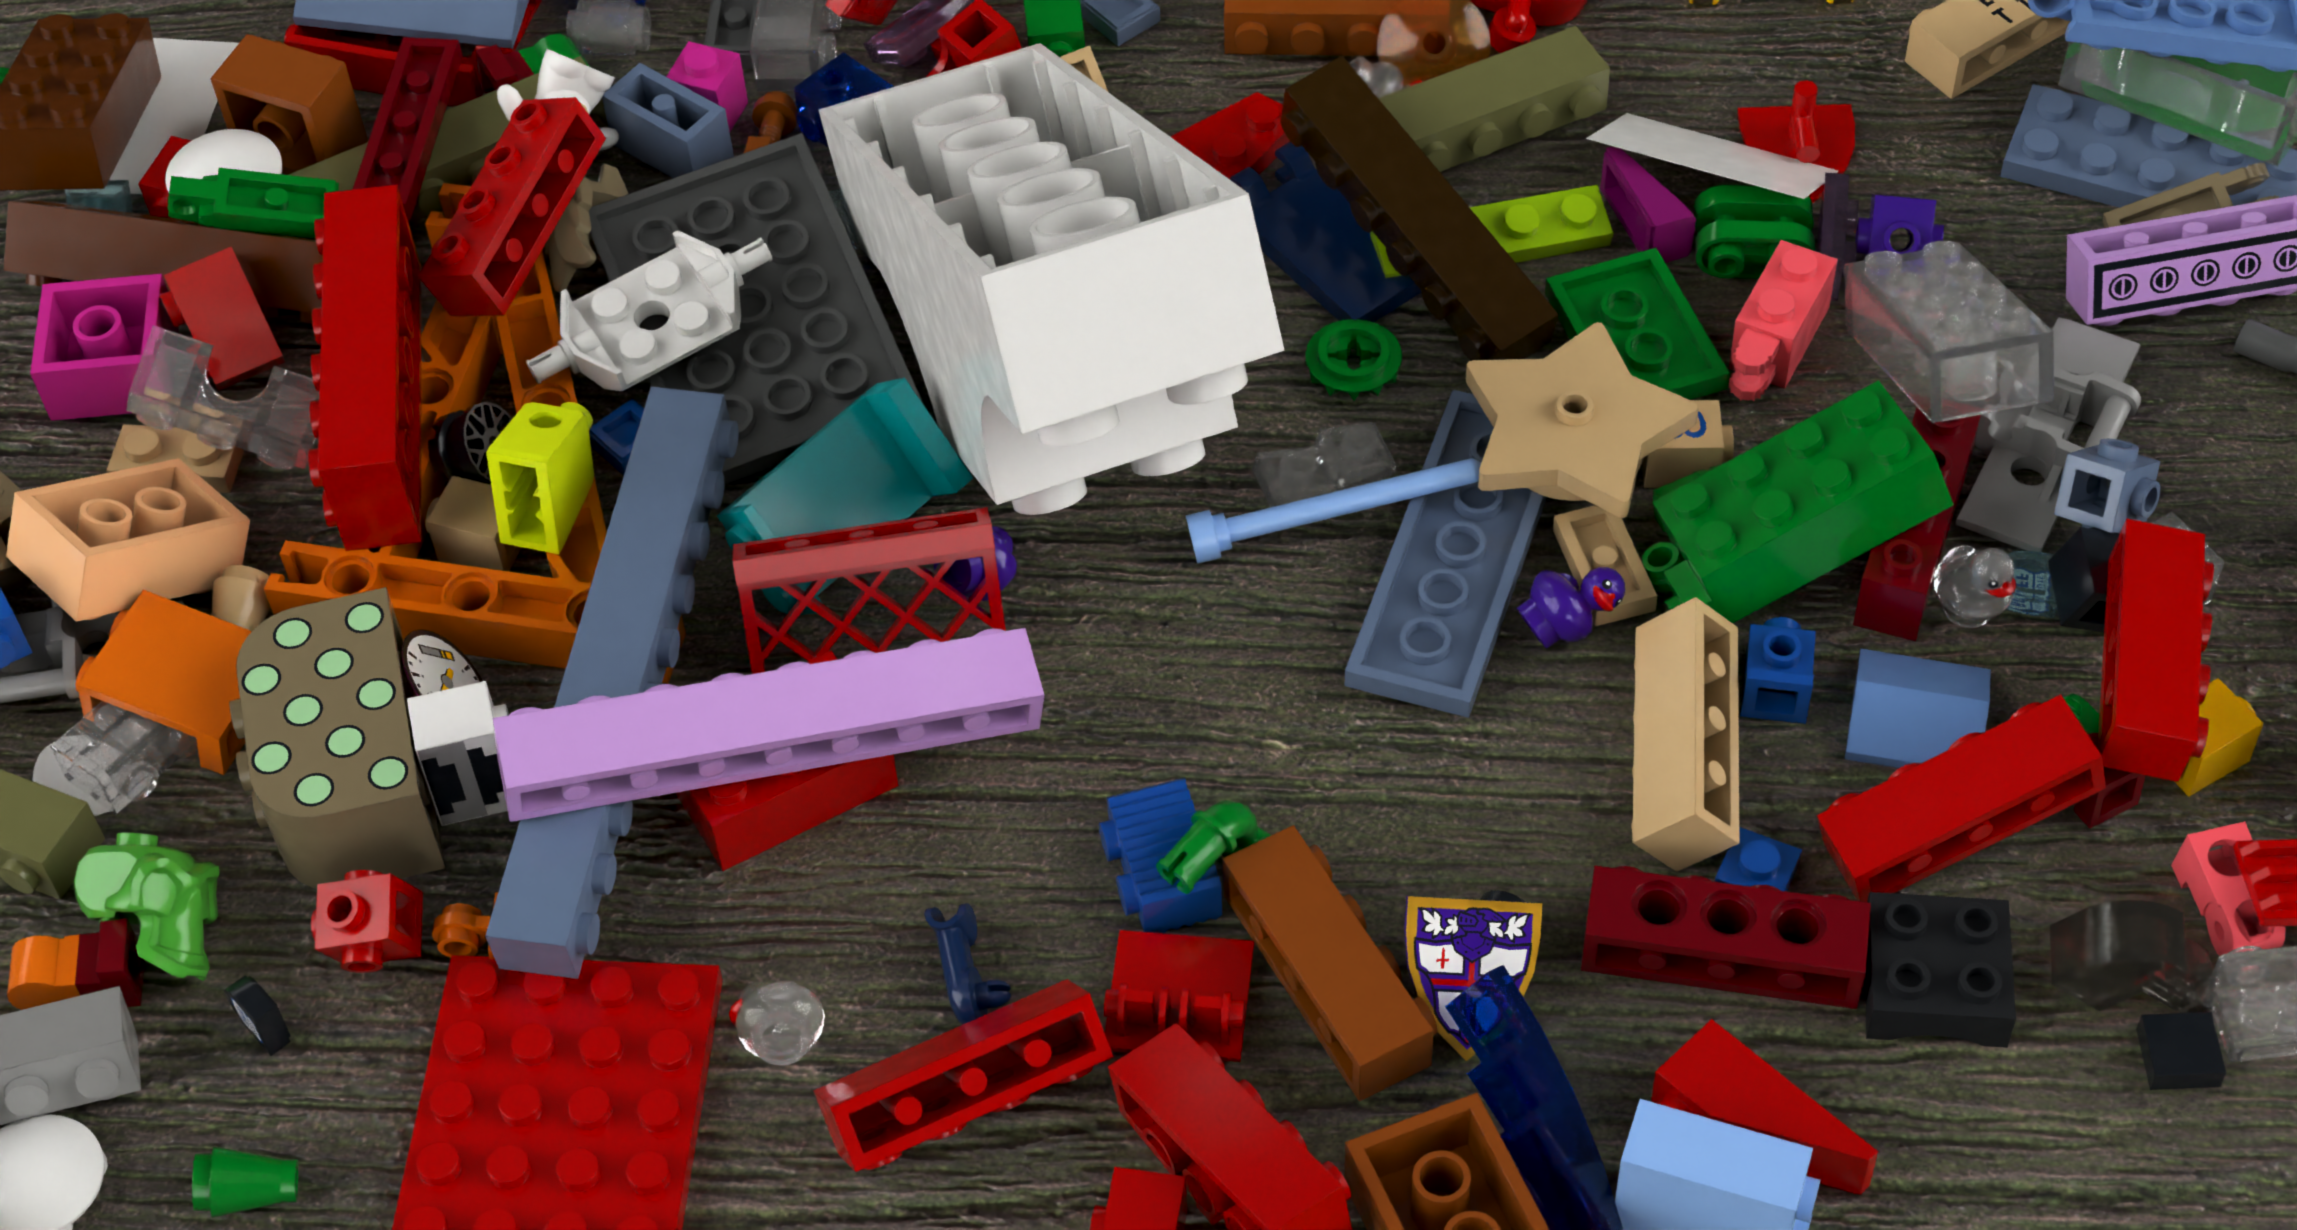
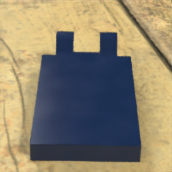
M1289 142L1275 150V156L1285 164L1275 171V177L1283 185L1270 193L1261 176L1251 167H1247L1230 177L1232 182L1249 193L1262 252L1339 321L1360 319L1375 322L1422 292L1409 275L1385 278L1370 233L1364 231L1358 225L1352 214L1350 203L1337 188L1335 190L1330 189L1323 182L1303 146L1296 147Z

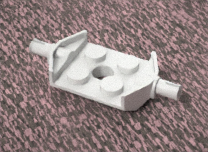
M677 230L672 233L676 248L579 299L572 301L567 289L562 290L560 302V335L562 339L557 342V346L530 360H526L529 371L536 382L540 384L541 381L570 367L574 374L581 372L604 389L624 391L739 330L741 322L739 287L744 285L742 275L773 260L766 243L760 237L731 254L729 252L723 254L720 249ZM652 315H664L669 318L665 325L656 330H646L639 327L644 319Z

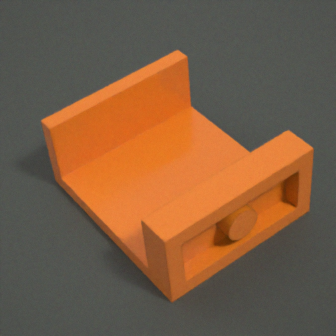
M143 589L129 610H122L116 616L110 629L109 639L96 657H89L79 670L75 686L76 691L79 692L84 721L97 725L110 704L196 737L200 766L225 775L236 758V753L240 752L245 744V738L238 739L236 736L229 702L240 699L236 669L237 657L242 644L252 631Z

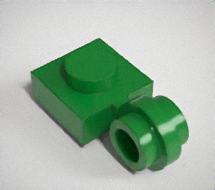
M1659 542L1650 546L1644 552L1642 563L1655 592L1661 595L1674 594L1673 597L1664 601L1668 611L1695 597L1716 611L1712 600L1687 560L1684 561L1674 544Z

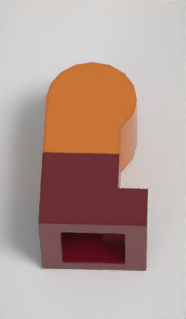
M128 919L101 921L100 930L97 933L69 935L61 939L51 936H30L17 941L11 953L7 990L8 1001L14 1007L23 1010L120 986L127 1007L141 1006L145 960L138 956L136 949L138 939Z

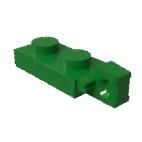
M219 168L218 175L203 176V179L171 176L168 195V216L196 222L207 227L213 226V228L315 238L314 221L315 219L324 218V193L338 191L339 182L329 179Z

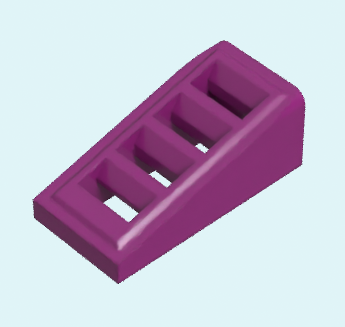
M1614 146L1606 147L1600 190L1638 252L1657 248L1665 263L1687 257L1692 250L1696 223L1695 216L1674 194L1621 148Z

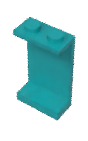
M904 377L876 383L721 511L717 517L727 530L725 538L733 550V544L907 519L933 496L957 493L973 477ZM837 578L827 579L825 583L822 585V587L819 589V591L815 594L814 598L821 602L817 595H819ZM812 582L798 583L795 585L800 587L802 590L806 591V589ZM779 586L762 589L768 601L776 609L786 614L789 613L798 601V599ZM806 606L800 615L816 614V612Z

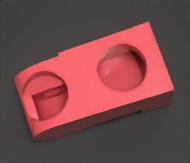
M2245 821L2188 834L2171 864L2181 889L2189 887L2201 916L2205 917L2208 934L2215 951L2226 961L2279 949L2285 941V926H2261L2239 868L2233 846L2236 841L2253 840ZM2216 846H2222L2220 849L2209 851Z

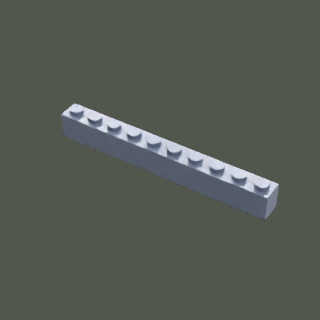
M660 387L650 388L554 708L577 704L579 701L591 696L614 698L643 693L651 687L662 685L666 667L673 668L676 665L680 649L678 624L681 614H689L692 609L695 596L693 571L696 561H704L707 556L710 542L708 518L711 508L719 509L724 494V475L722 469L725 458H733L738 445L737 421L730 420L724 394ZM632 801L520 820L485 935L499 969L578 979L585 954L592 955L597 947L600 933V919L597 910L602 894L609 895L615 883L617 862L614 850L618 836H626L629 832L633 816Z

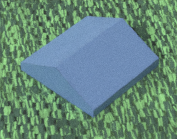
M1860 648L1844 759L1900 768L1910 763H1923L1947 751L1956 740L1967 734L1975 732L1984 733L1986 731L1990 704L1991 669Z

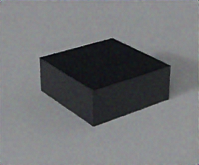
M2212 1012L2141 1015L2136 1030L2150 1090L2221 1087L2226 1075V1069Z

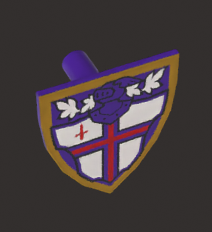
M1406 896L1404 928L1406 963L1416 997L1419 996L1426 1002L1435 1018L1437 1033L1464 1061L1469 1060L1498 1036L1522 1002L1535 972L1541 938L1542 903Z

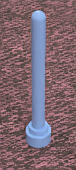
M1469 458L1225 518L1224 513L1211 515L1210 509L1185 515L1197 564L1222 558L1221 552L1232 549V542L1476 483L1479 481L1481 462L1477 459Z

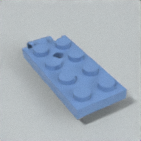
M2028 0L2030 9L2036 15L2045 18L2057 17L2070 21L2065 32V40L2068 42L2084 43L2101 50H2109L2116 47L2145 51L2157 57L2179 55L2202 58L2210 63L2219 65L2231 62L2258 65L2275 72L2297 70V0Z

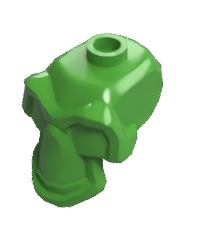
M117 833L116 845H98L90 848L77 863L73 880L77 902L88 919L99 921V923L101 921L128 919L130 924L140 925V936L136 944L139 957L173 976L184 979L188 975L202 981L206 980L210 967L208 957L204 951L203 924H212L218 917L216 892L219 866L211 862H196L189 853L178 849L158 846V836L151 834Z

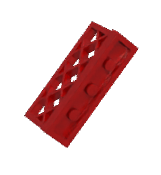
M988 507L733 544V568L736 586H738L752 674L765 672L764 661L779 641L809 661L828 652L843 632L870 651L875 653L889 651L887 648L907 622L930 639L940 642L950 641L971 613L992 629L1006 631L992 523ZM982 557L985 578L969 598L941 579L955 560ZM940 563L933 573L923 566ZM909 568L926 580L906 607H903L878 589V586L891 570ZM876 572L869 582L859 575ZM844 577L862 590L842 617L814 598L827 579ZM812 582L806 589V591L802 590L800 587L795 585L798 583ZM779 586L798 599V601L779 626H776L756 612L752 590ZM934 587L962 606L942 633L914 614ZM986 593L988 595L990 613L978 605ZM870 597L898 615V618L879 642H876L851 624V621ZM806 606L835 625L815 652L786 633ZM758 627L771 635L762 647Z

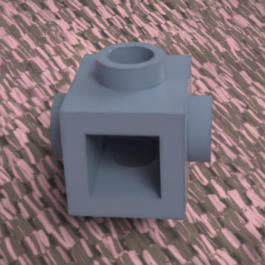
M2109 438L2101 439L2099 445L2068 453L2061 475L2054 515L2082 523L2081 526L2085 528L2094 527L2110 533H2120L2126 518L2147 522V518L2154 512L2160 497V483L2156 481L2160 461L2139 455V447L2131 442Z

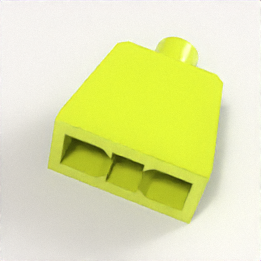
M537 402L526 403L486 451L500 543L554 554H560L594 479L589 436L593 419L590 412L582 405L574 402H565L558 407Z

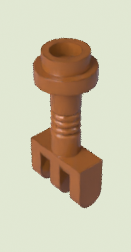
M771 91L756 101L752 119L759 128V133L757 137L748 136L744 153L780 141L781 136L793 131L798 120V110L789 95L780 91Z

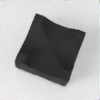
M1869 892L1867 903H1871L1866 960V1039L1894 1040L1911 1036H1946L1968 1040L1981 1046L2007 1048L2016 1021L2009 900Z

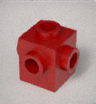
M354 870L347 872L344 875V880L317 884L316 909L311 916V932L315 941V950L340 962L343 970L356 973L379 971L383 967V962L421 957L423 892L391 873L383 874L373 870Z

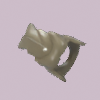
M604 163L600 168L597 182L591 181L584 176L545 244V254L549 256L551 265V284L554 290L560 293L567 288L576 269L588 268L596 260L594 252L597 250L590 235L591 221L589 210L591 207L629 194L618 168Z

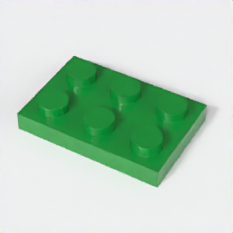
M1657 248L1546 278L1545 296L1550 305L1559 314L1558 319L1570 340L1594 323L1599 322L1605 326L1632 376L1689 400L1728 389L1730 372Z

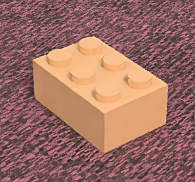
M177 458L15 492L6 557L76 622L94 620L103 615L130 609L143 589L167 599L209 592L213 589L214 580L222 576L226 567L243 565L250 519L182 460Z

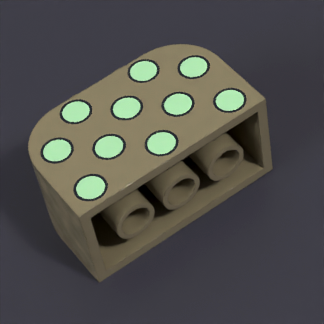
M387 587L281 611L264 620L248 635L237 657L236 669L240 699L231 700L229 706L236 736L238 739L245 738L246 751L236 753V764L242 787L245 792L252 790V802L257 823L260 829L270 828L288 871L298 881L317 889V884L344 880V875L354 870H373L383 874L391 873L402 879L445 869L437 812L415 751L407 698L418 695L414 691L404 669L402 661L404 638Z

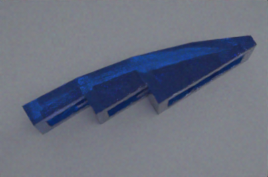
M1499 966L1485 973L1445 1006L1481 1061L1467 1075L1503 1128L1504 1132L1500 1136L1549 1230H1622V1223L1603 1161L1576 1094L1541 1025L1505 966Z

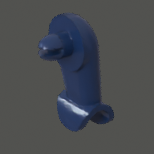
M968 903L960 904L957 913L948 921H945L942 912L938 908L926 909L924 913L925 919L937 936L946 990L957 1020L962 1025L986 1015L988 1009H994L1009 1002L1011 998V993H1009L1011 990L1010 985L998 979L982 982L978 970L974 967L970 947L975 944L977 938V920L972 907Z

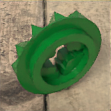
M1360 319L1340 320L1324 326L1312 336L1306 348L1305 365L1308 366L1312 383L1324 384L1329 396L1343 391L1348 392L1353 401H1355L1360 392L1368 391L1373 395L1379 396L1384 384L1396 383L1400 365H1402V350L1396 337L1388 329L1377 323ZM1351 349H1356V356H1359L1361 362L1360 368H1348L1347 356H1350Z

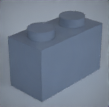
M642 63L637 64L602 96L608 127L616 129L619 134L618 142L614 146L672 178L734 157L725 108Z

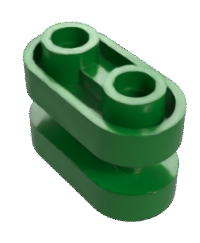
M1719 185L1703 191L1695 200V228L1698 232L1695 239L1696 263L1708 275L1718 278L1759 279L1781 240L1815 251V238L1812 233L1814 225L1813 204L1809 196L1802 199L1758 186Z

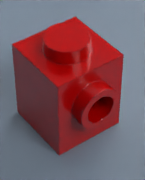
M1114 1167L1107 1206L1095 1205L1090 1230H1184L1188 1211L1186 1176Z

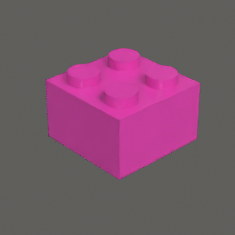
M162 273L42 284L30 374L51 421L171 410L179 326L174 327L159 296L168 291Z

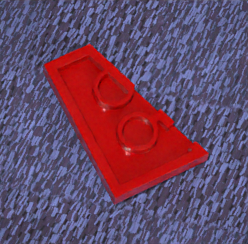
M1255 92L1170 136L1228 179L1247 167L1253 168L1260 175L1277 158L1275 150L1290 142L1280 122L1283 104L1259 92Z

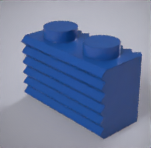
M1181 778L1107 797L1108 820L1099 822V833L1108 862L1120 859L1124 875L1116 876V883L1125 915L1138 913L1143 931L1153 933L1157 931L1165 933L1170 928L1178 930L1183 925L1192 926L1196 921L1204 923L1209 918L1217 920L1222 915V888L1215 864L1199 879L1189 894H1185L1177 889L1180 879L1172 886L1160 875L1156 868V863L1167 855L1193 825L1191 816L1196 810L1190 796V791L1187 788L1186 779Z

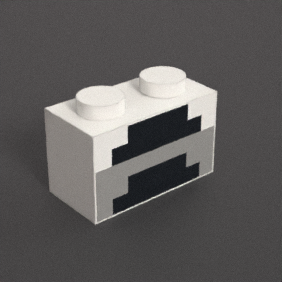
M482 681L407 698L415 751L441 826L507 811L496 753L493 718L508 716L509 713L506 704L493 705L487 682Z

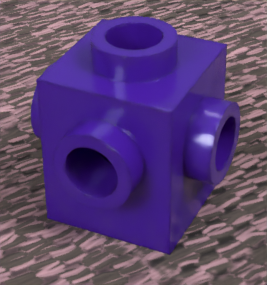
M1872 194L1869 218H1858L1855 253L1865 254V266L1877 268L1876 279L1912 282L1914 271L1928 272L1929 260H1940L1944 225L1934 224L1936 200ZM1904 228L1908 234L1907 244L1901 249L1894 250L1890 244V236L1894 230Z

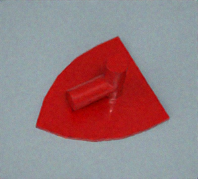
M1803 80L1796 83L1794 87L1792 106L1737 108V116L1744 145L1798 159L1803 163H1812L1839 171L1809 195L1812 203H1814L1830 191L1847 170L1855 149V121L1851 104L1816 105L1817 85L1812 81Z

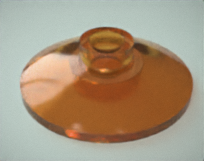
M1399 0L1389 10L1381 24L1377 40L1378 59L1386 78L1399 91L1415 80L1426 81L1489 58L1490 34L1488 26L1481 12L1469 0ZM1437 33L1444 38L1445 48L1438 54H1430L1424 49L1423 40L1428 34Z

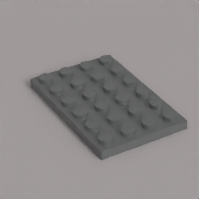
M803 133L593 206L589 210L591 221L590 235L609 282L676 248L672 233L677 230L720 249L723 254L727 252L731 254L760 237L770 250L773 258L772 261H768L742 275L744 285L739 287L741 307L740 329L648 377L651 387L724 394L730 420L737 421L739 429L736 453L733 458H725L722 469L724 485L776 467L876 383L905 377L922 402ZM652 315L644 319L639 327L646 330H656L665 325L669 318L664 315Z

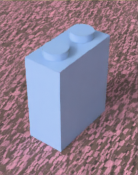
M1640 1098L1620 1162L1611 1230H1809L1821 1182L1820 1179L1807 1176L1813 1148Z

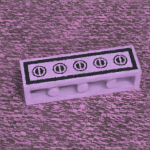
M2297 195L2067 235L2066 299L2086 325L2112 326L2122 322L2123 319L2150 314L2169 316L2180 312L2184 308L2207 304L2226 306L2234 304L2242 298L2265 294L2283 296L2297 291Z

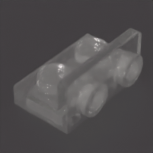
M2244 946L2219 956L2206 993L2229 1062L2297 1055V946L2272 949Z

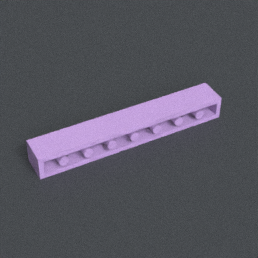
M1026 628L1009 631L987 629L975 634L973 637L944 642L932 639L922 640L910 645L908 648L879 653L866 650L857 651L845 656L843 659L814 664L792 662L781 666L777 670L749 675L727 673L717 676L708 682L677 687L671 684H662L651 687L643 693L614 698L591 696L573 705L549 709L526 707L518 709L508 716L493 718L496 753L509 821L513 822L1040 729L1044 691Z

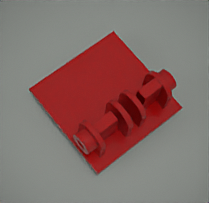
M1119 930L1111 989H1106L1104 999V1017H1107L1105 1035L1111 1051L1129 1053L1170 1026L1178 1023L1197 1043L1205 1040L1211 1044L1222 1061L1241 1062L1255 941Z

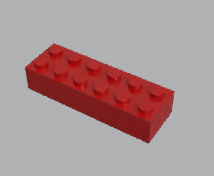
M398 185L324 193V218L315 219L314 221L316 245L319 254L323 255V262L314 263L313 265L315 290L318 299L322 300V307L312 309L314 336L316 343L321 345L320 353L311 355L312 379L316 391H320L319 400L311 401L309 406L312 432L315 439H318V448L309 449L308 452L311 481L314 487H324L322 501L325 521L328 527L337 526L345 551L421 542V280L418 277L422 270Z

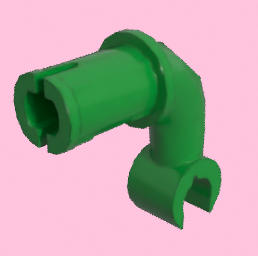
M1224 800L1205 811H1196L1191 816L1193 824L1167 855L1156 863V868L1160 875L1172 886L1180 879L1177 889L1185 894H1189L1194 889V885L1220 856L1223 858L1271 835L1257 826L1256 816L1247 805Z

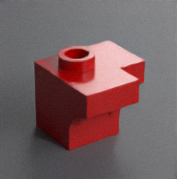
M975 0L937 30L939 38L930 45L938 62L926 77L1022 49L1015 27L985 1Z

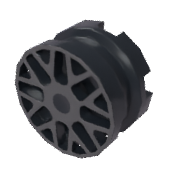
M482 402L468 407L465 411L459 410L439 417L431 426L436 431L435 438L428 440L429 458L434 472L442 470L449 481L452 476L491 485L486 451L512 420L509 413L497 404Z

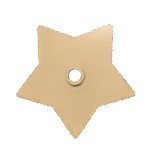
M1599 322L1594 323L1543 359L1472 360L1466 364V383L1494 427L1479 468L1478 488L1481 491L1528 488L1535 493L1553 499L1566 501L1586 500L1617 517L1625 518L1629 513L1637 471L1642 464L1643 458L1697 424L1698 404L1632 376L1605 326Z

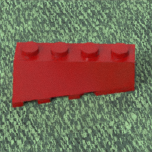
M1175 1023L1108 1066L1120 1113L1170 1174L1178 1175L1182 1172L1183 1176H1186V1186L1195 1200L1197 1208L1212 1226L1224 1218L1228 1230H1352L1346 1202L1351 1198V1191L1342 1173L1331 1162L1325 1161L1321 1164L1308 1152L1304 1139L1294 1125L1285 1119L1278 1122L1266 1110L1262 1098L1251 1083L1245 1079L1237 1082L1225 1070L1220 1056L1207 1041L1202 1040L1197 1043L1178 1023Z

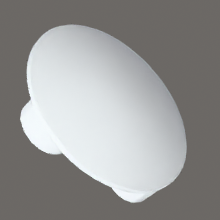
M245 129L214 131L192 140L175 154L166 171V187L169 193L171 176L203 179V176L218 175L219 168L281 174L282 158L276 145L270 139L257 132Z
M44 1114L12 1122L0 1129V1230L73 1229L74 1222L85 1213L96 1198L108 1167L107 1157L99 1141L86 1126L69 1117Z

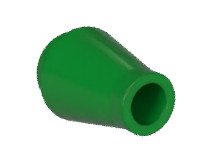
M216 1146L213 1147L212 1153L195 1154L192 1173L193 1210L211 1211V1217L214 1218L282 1202H297L299 1182L298 1160H282Z

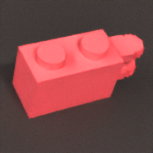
M1784 240L1779 242L1735 320L1729 369L1733 370V373H1731L1729 388L1730 393H1733L1740 401L1760 399L1770 384L1786 388L1830 307L1837 258Z

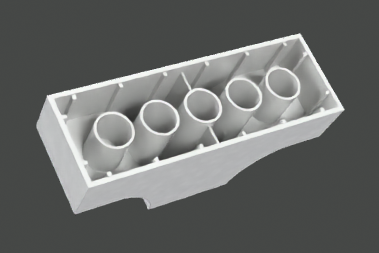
M1041 43L818 110L854 241L880 270L892 295L916 355L938 427L962 462L997 505L1012 501L1014 510L1025 515H1038L1058 511L1077 503L1086 495L1085 476L1129 462L1131 463L1132 471L1142 476H1160L1187 469L1203 459L1205 456L1203 438L1238 427L1232 394L1241 390L1248 382L1244 363L1285 351L1248 192Z

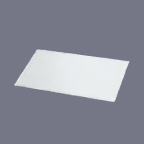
M153 38L161 79L105 189L63 190L142 194L138 183L171 136L194 140L205 134L218 101L210 78L239 43Z
M1629 113L1624 114L1586 138L1802 199L1808 197L1839 172L1831 168L1812 163H1803L1798 159Z

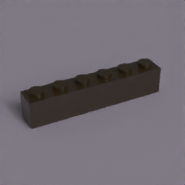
M1343 55L1285 89L1280 122L1287 138L1296 147L1303 146L1314 159L1317 172L1323 182L1332 190L1337 188L1350 203L1352 214L1358 225L1368 233L1373 231L1383 243L1392 266L1402 276L1409 275L1422 291V297L1428 310L1438 320L1445 319L1458 335L1459 344L1470 361L1525 359L1551 342L1559 314Z

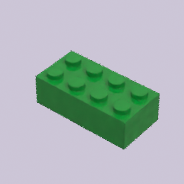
M1879 380L1652 502L1670 542L1678 548L1684 561L1687 560L1712 600L1717 613L1731 623L1742 619L1954 505L1934 452Z

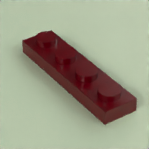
M403 37L352 189L398 185L407 220L412 218L463 57L459 40Z

